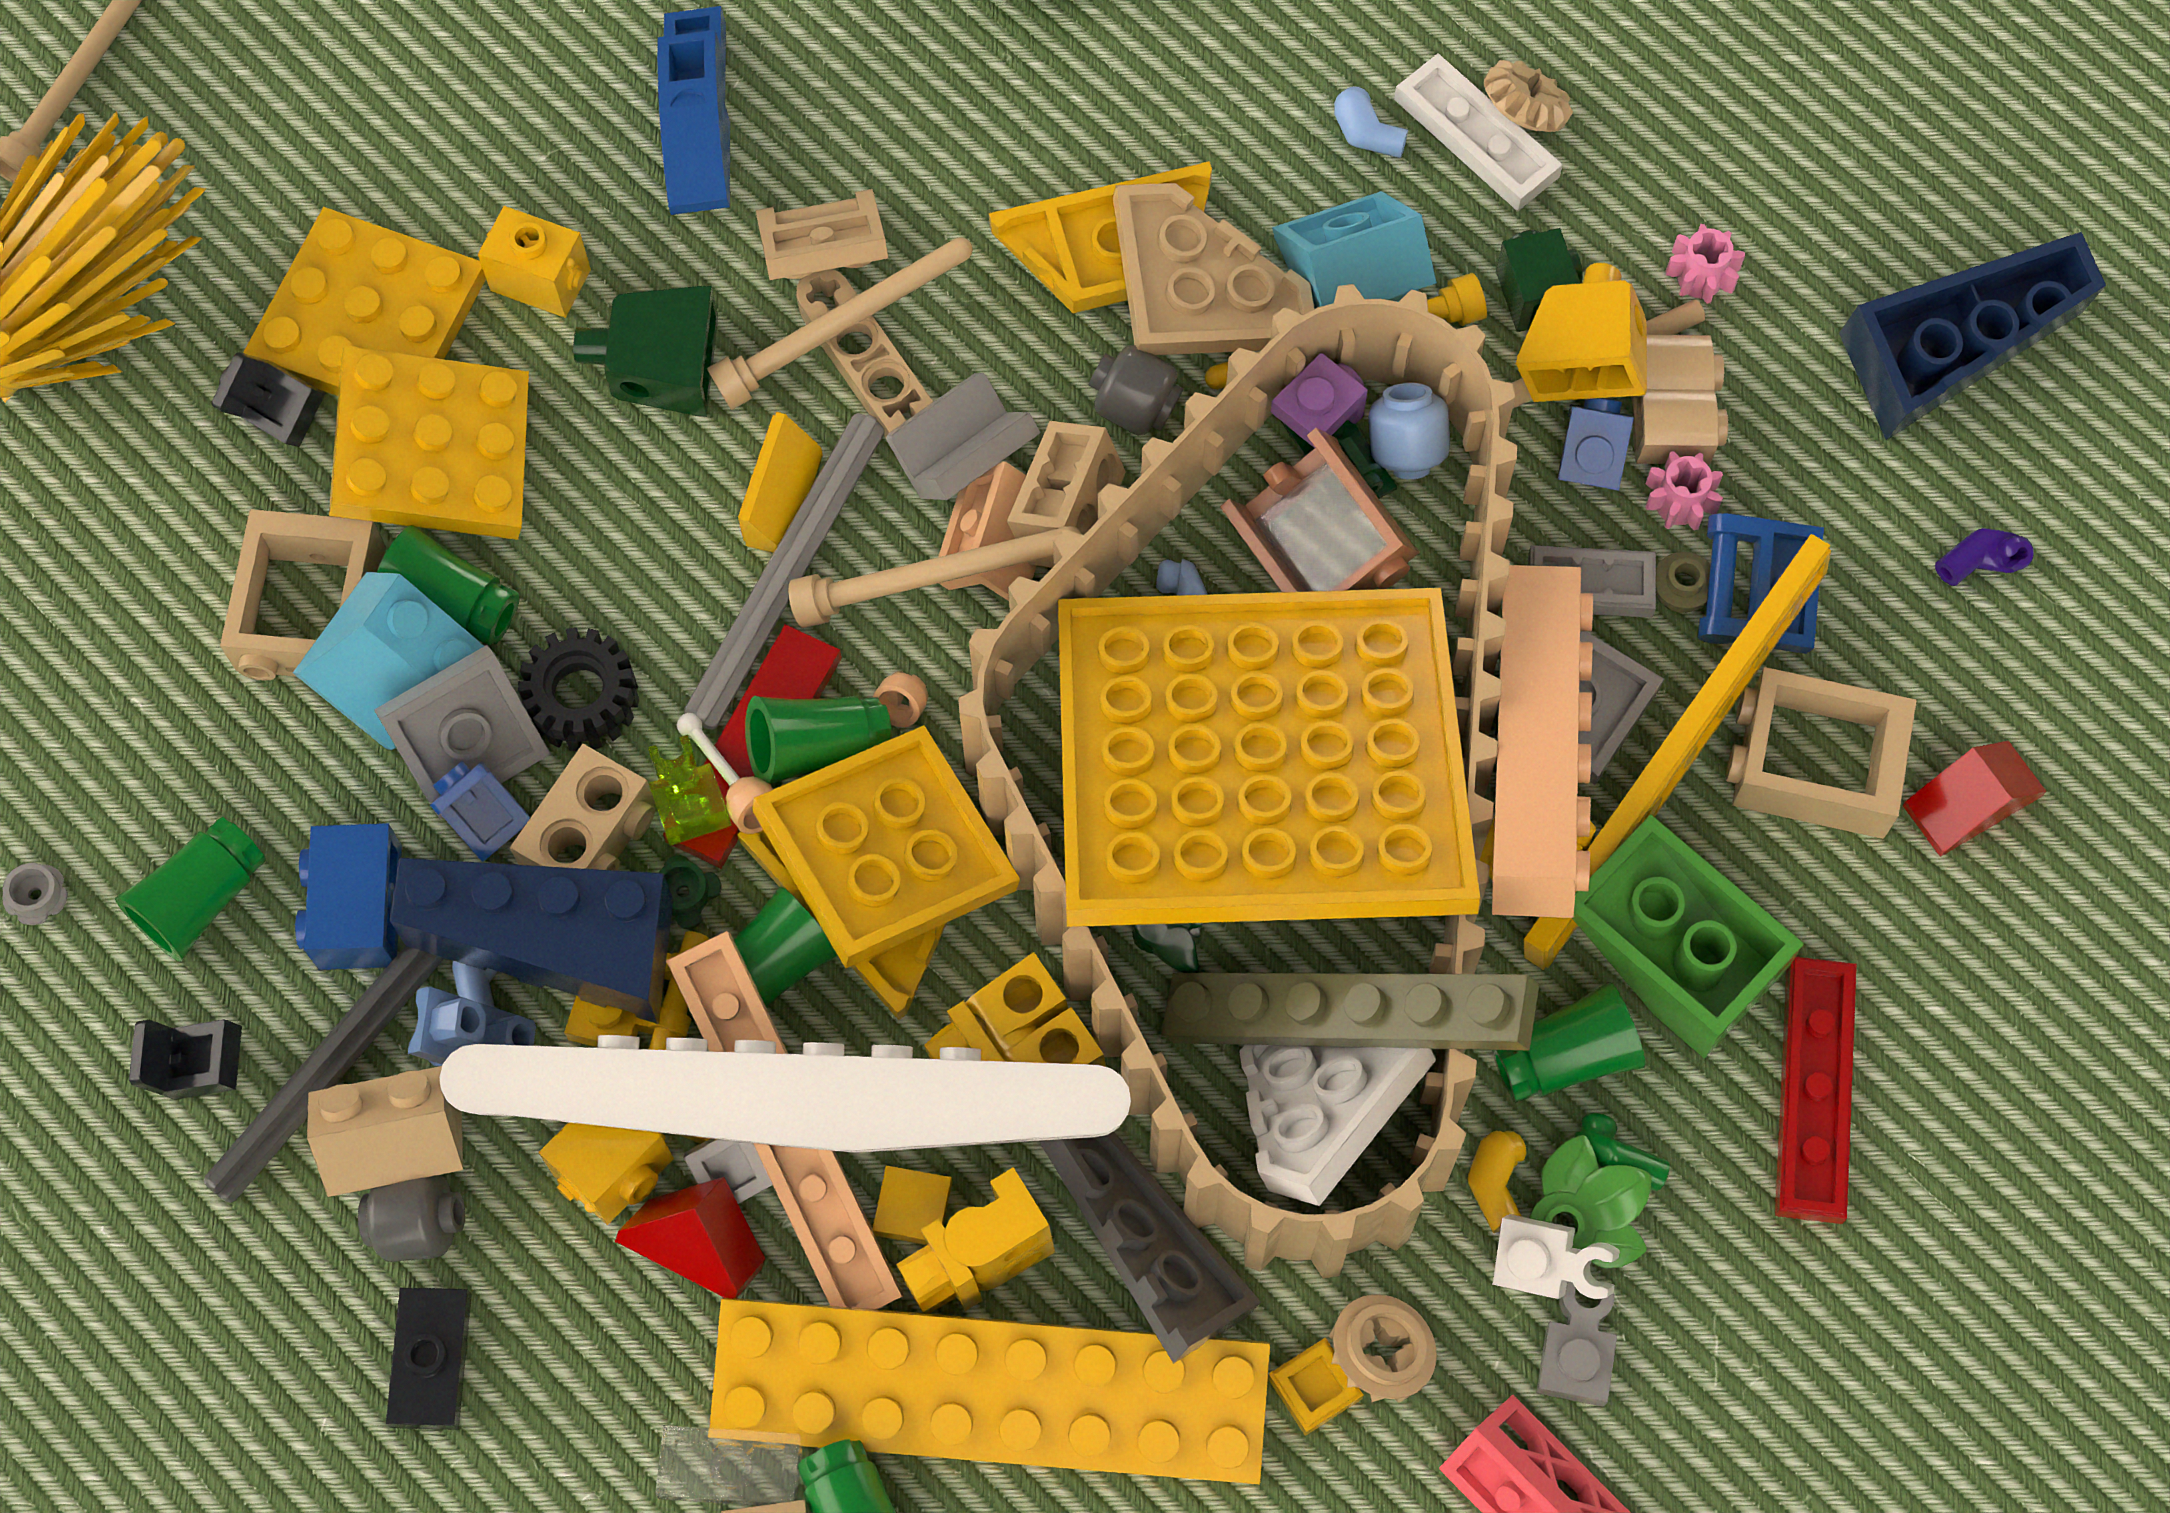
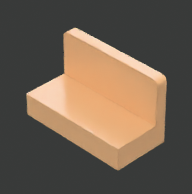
M1005 461L998 463L960 490L938 557L1016 539L1007 523V519L1026 475ZM1026 562L939 584L948 590L983 584L1009 601L1008 587L1018 576L1032 580L1037 565H1030Z

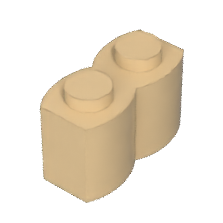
M1647 335L1646 395L1631 396L1634 417L1633 442L1637 464H1666L1669 453L1672 451L1679 457H1695L1698 453H1702L1703 461L1706 464H1710L1717 447L1725 446L1728 436V415L1726 409H1718L1715 391H1721L1723 386L1724 360L1721 354H1714L1711 335Z

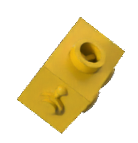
M503 206L478 252L490 291L564 318L567 317L591 271L580 232L507 206Z
M570 1122L538 1152L552 1175L557 1179L556 1181L559 1185L556 1188L569 1201L572 1199L580 1200L587 1212L594 1213L606 1225L628 1204L635 1205L645 1199L656 1186L658 1174L674 1159L665 1143V1135L663 1133Z

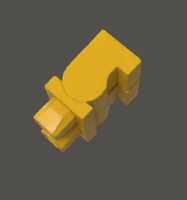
M1035 952L984 986L966 1002L963 1000L949 1009L947 1013L951 1023L942 1028L924 1045L930 1059H940V1048L959 1047L981 1049V1061L1087 1064L1106 1067L1104 1053L1073 1008H1068L1065 996Z
M1014 1167L990 1181L995 1196L993 1202L985 1207L970 1206L959 1210L949 1219L946 1228H944L939 1218L923 1227L921 1231L927 1246L896 1264L905 1284L924 1314L932 1313L956 1297L963 1309L967 1311L982 1301L979 1290L988 1291L996 1288L1055 1253L1050 1226Z

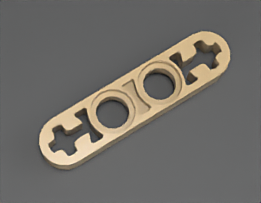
M833 269L813 272L809 276L801 278L796 291L799 312L806 325L829 312L824 302L814 300L816 293L822 291L827 297L834 296L835 307L858 295L848 280L840 272ZM872 315L821 344L868 414L876 418L877 422L882 425L885 438L888 433L906 422L903 414L910 409V415L913 417L933 403L928 393ZM851 332H862L872 339L870 347L860 354L846 353L839 348L838 344L841 338ZM884 376L897 378L904 385L901 393L891 399L875 397L870 392V387L874 381Z

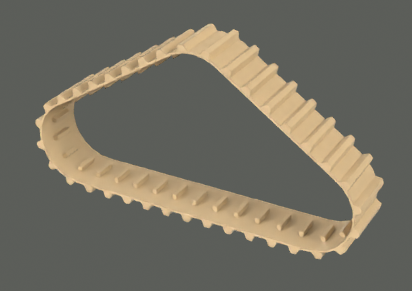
M1354 284L1341 285L1337 288L1333 304L1317 307L1304 315L1287 307L1275 313L1272 318L1270 341L1259 353L1238 347L1228 358L1227 384L1220 394L1215 398L1195 392L1185 403L1184 431L1174 442L1171 443L1152 437L1142 447L1141 476L1129 489L1108 483L1098 493V521L1084 535L1064 529L1053 540L1054 567L1039 582L1018 576L1008 587L1010 613L1004 618L998 629L976 628L969 641L974 690L958 698L966 774L976 776L978 779L981 817L993 836H1006L1007 858L1020 878L1017 890L1034 889L1036 932L1042 944H1062L1064 988L1070 1001L1091 1000L1093 1039L1104 1053V1057H1121V1076L1129 1087L1131 1098L1128 1115L1149 1114L1151 1117L1149 1159L1156 1173L1178 1172L1186 1187L1184 1213L1197 1228L1215 1224L1227 1236L1244 1244L1245 1266L1259 1272L1276 1256L1292 1261L1311 1260L1323 1279L1340 1276L1346 1254L1360 1251L1375 1241L1395 1251L1408 1242L1424 1203L1422 1192L1444 1191L1461 1150L1466 1132L1456 1123H1458L1476 1078L1477 1060L1465 1055L1466 1049L1436 1048L1435 1073H1426L1420 1090V1103L1432 1105L1430 1137L1420 1133L1410 1160L1411 1164L1419 1167L1399 1188L1396 1189L1391 1182L1380 1189L1376 1202L1343 1213H1339V1209L1336 1208L1325 1210L1324 1214L1303 1215L1278 1209L1279 1205L1266 1201L1264 1204L1239 1191L1228 1181L1229 1174L1221 1164L1214 1168L1197 1143L1198 1123L1192 1111L1182 1115L1166 1083L1168 1063L1163 1053L1160 1052L1152 1055L1137 1025L1138 1004L1133 994L1122 996L1108 968V945L1103 935L1094 939L1088 926L1067 927L1066 883L1052 857L1051 832L1046 822L1036 825L1024 802L1023 777L1018 767L1008 770L999 752L1003 751L1001 715H997L1003 701L1011 699L1015 691V684L1041 656H1045L1051 649V646L1058 640V599L1097 598L1128 565H1131L1136 560L1138 554L1169 521H1173L1181 509L1206 482L1223 468L1225 462L1243 443L1264 425V421L1272 415V400L1320 353H1323L1335 364L1343 363L1349 366L1362 380H1373L1392 385L1419 383L1429 386L1432 389V393L1440 396L1448 405L1449 420L1462 436L1464 450L1469 452L1473 465H1470L1466 481L1463 504L1475 505L1474 522L1466 521L1459 553V560L1471 561L1470 579H1462L1455 608V617L1467 618L1466 638L1458 637L1451 671L1452 675L1463 676L1461 697H1455L1480 892V909L1489 882L1490 866L1479 861L1492 823L1494 803L1485 799L1484 796L1497 758L1498 741L1489 737V733L1501 697L1502 680L1493 676L1504 640L1506 620L1499 617L1498 612L1509 577L1510 561L1503 558L1502 554L1512 522L1514 502L1506 499L1517 460V445L1506 440L1505 437L1516 396L1513 383L1492 379L1487 364L1481 357L1486 335L1475 324L1455 329L1444 319L1429 313L1427 294L1413 289L1399 302L1386 299H1364ZM1477 914L1446 915L1444 944L1436 943L1429 965V974H1475L1485 944V929L1474 924Z

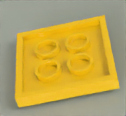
M323 207L243 353L272 361L319 390L338 396L341 357L344 345L445 359L486 281V277L479 260Z
M344 345L340 368L329 516L404 526L414 525L420 528L518 540L522 528L529 371Z
M925 725L756 796L753 800L752 811L845 968L1017 891L1020 882L1018 874Z

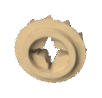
M1499 60L1494 67L1490 68L1484 78L1485 90L1498 111L1515 124L1526 129L1545 132L1559 131L1564 128L1573 113L1569 105L1570 97L1567 92L1557 88L1558 82L1556 79L1547 78L1542 74L1540 68L1537 70L1531 69L1523 61L1512 63L1506 60Z
M1375 1294L1366 1295L1352 1301L1339 1313L1337 1321L1328 1336L1333 1340L1334 1355L1331 1364H1339L1348 1377L1347 1388H1361L1370 1394L1372 1402L1385 1398L1395 1399L1400 1403L1420 1391L1433 1375L1437 1358L1433 1334L1422 1316L1410 1305L1397 1298ZM1375 1336L1381 1345L1402 1346L1387 1361V1365L1381 1356H1370L1369 1353L1364 1354L1363 1352L1375 1340Z

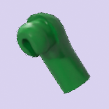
M1592 1112L1582 1118L1581 1131L1576 1132L1575 1137L1581 1135L1587 1137L1592 1145L1599 1166L1602 1168L1613 1165L1637 1167L1650 1174L1652 1178L1651 1190L1658 1191L1664 1186L1670 1170L1668 1160L1613 1139L1618 1128L1615 1120L1607 1115Z

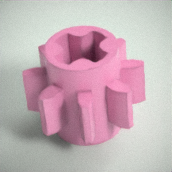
M1700 224L1698 231L1690 239L1681 234L1676 237L1672 249L1674 256L1670 257L1666 276L1678 277V283L1681 287L1680 296L1683 297L1688 294L1694 298L1704 299L1706 304L1711 303L1713 295L1720 288L1725 292L1733 293L1739 279L1737 271L1741 269L1745 252L1733 251V244L1730 240L1732 233L1730 231L1723 233L1716 229H1707L1705 224Z
M1672 451L1667 458L1665 470L1652 467L1645 484L1654 491L1650 493L1645 507L1647 510H1657L1659 515L1665 520V528L1670 529L1673 525L1689 524L1694 531L1698 530L1703 519V511L1709 514H1717L1723 497L1714 491L1718 488L1723 474L1721 471L1711 472L1709 466L1703 461L1702 453H1698L1695 457H1679Z

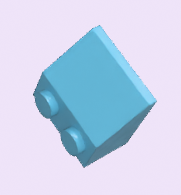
M1382 191L1272 227L1275 240L1289 270L1292 269L1310 282L1314 309L1333 304L1337 288L1341 285L1354 284L1364 299H1386L1399 302L1411 289L1418 291V289L1437 283L1422 215Z
M366 572L296 667L293 674L385 749L393 750L395 745L374 709L479 650L484 645L401 574Z

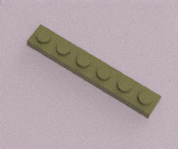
M1173 973L1161 1035L1173 1043L1530 1050L1539 983L1525 974Z

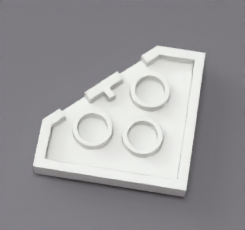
M1244 1045L1239 1052L1242 1069L1247 1076L1249 1086L1246 1098L1250 1124L1258 1144L1259 1153L1255 1154L1257 1170L1268 1191L1320 1206L1436 1061L1431 1049Z

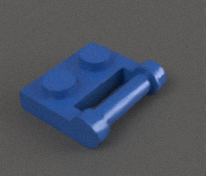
M1728 513L1710 515L1708 517L1707 537L1713 541L1706 617L1699 619L1698 639L1713 644L1734 643L1810 534L1823 540L1824 527ZM1738 541L1754 543L1748 620L1731 618ZM1819 585L1774 649L1804 654L1814 649Z

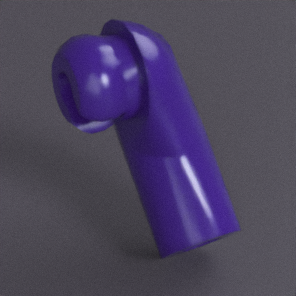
M1982 528L1970 533L1936 561L1935 569L1945 583L1956 586L1976 569L2002 573H2013L2017 570H2022L2032 562L2034 548L2032 543L2023 536L2011 532Z

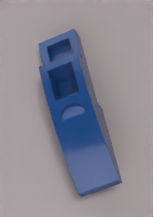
M721 6L665 13L664 36L658 37L657 66L661 143L668 207L671 215L729 208L730 119L725 106L726 21Z

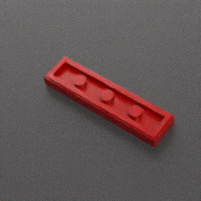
M786 624L784 625L714 745L740 778L754 776L748 757L745 735L746 712L751 698L762 696L784 699H819L842 659L840 649ZM708 758L663 833L665 843L722 869L739 839L738 833L741 831L729 817L726 809V795L730 786Z
M1795 957L1786 970L1775 1216L1836 1224H1843L1847 1219L1857 964Z

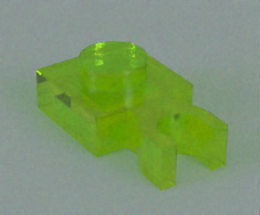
M688 734L679 737L683 752L676 759L666 760L661 758L657 745L647 747L655 773L659 779L648 784L669 846L732 826L711 764L708 763L697 767Z

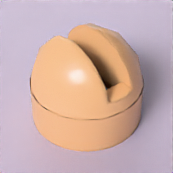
M897 671L882 681L873 697L878 698L881 704L886 705L891 725L909 727L918 720L924 711L928 692L921 678L915 674L911 676L903 671ZM904 696L909 699V706L901 704Z

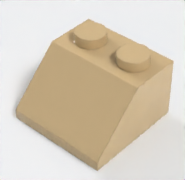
M442 1066L419 1071H406L394 1076L353 1084H340L328 1089L308 1093L307 1140L328 1197L463 1170L462 1111L448 1103L441 1091L439 1077Z

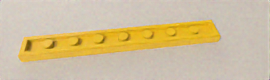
M1810 534L1587 849V851H1590L1589 878L1650 814L1654 817L1657 815L1743 693L1745 687L1748 686L1826 575L1831 554L1830 544ZM1539 917L1524 938V958L1542 970L1545 967L1549 968L1578 925L1572 918Z

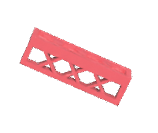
M1514 1395L1510 1396L1478 1425L1439 1467L1440 1471L1482 1513H1631ZM1506 1422L1527 1443L1528 1450L1519 1448L1500 1427ZM1556 1479L1565 1481L1577 1493L1579 1502L1571 1500L1558 1487Z

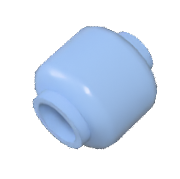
M1419 383L1393 385L1384 390L1383 396L1371 405L1368 416L1370 451L1372 458L1379 466L1393 471V474L1398 478L1418 479L1428 475L1430 468L1439 465L1448 457L1450 450L1449 408L1440 396L1432 393V389L1429 386Z

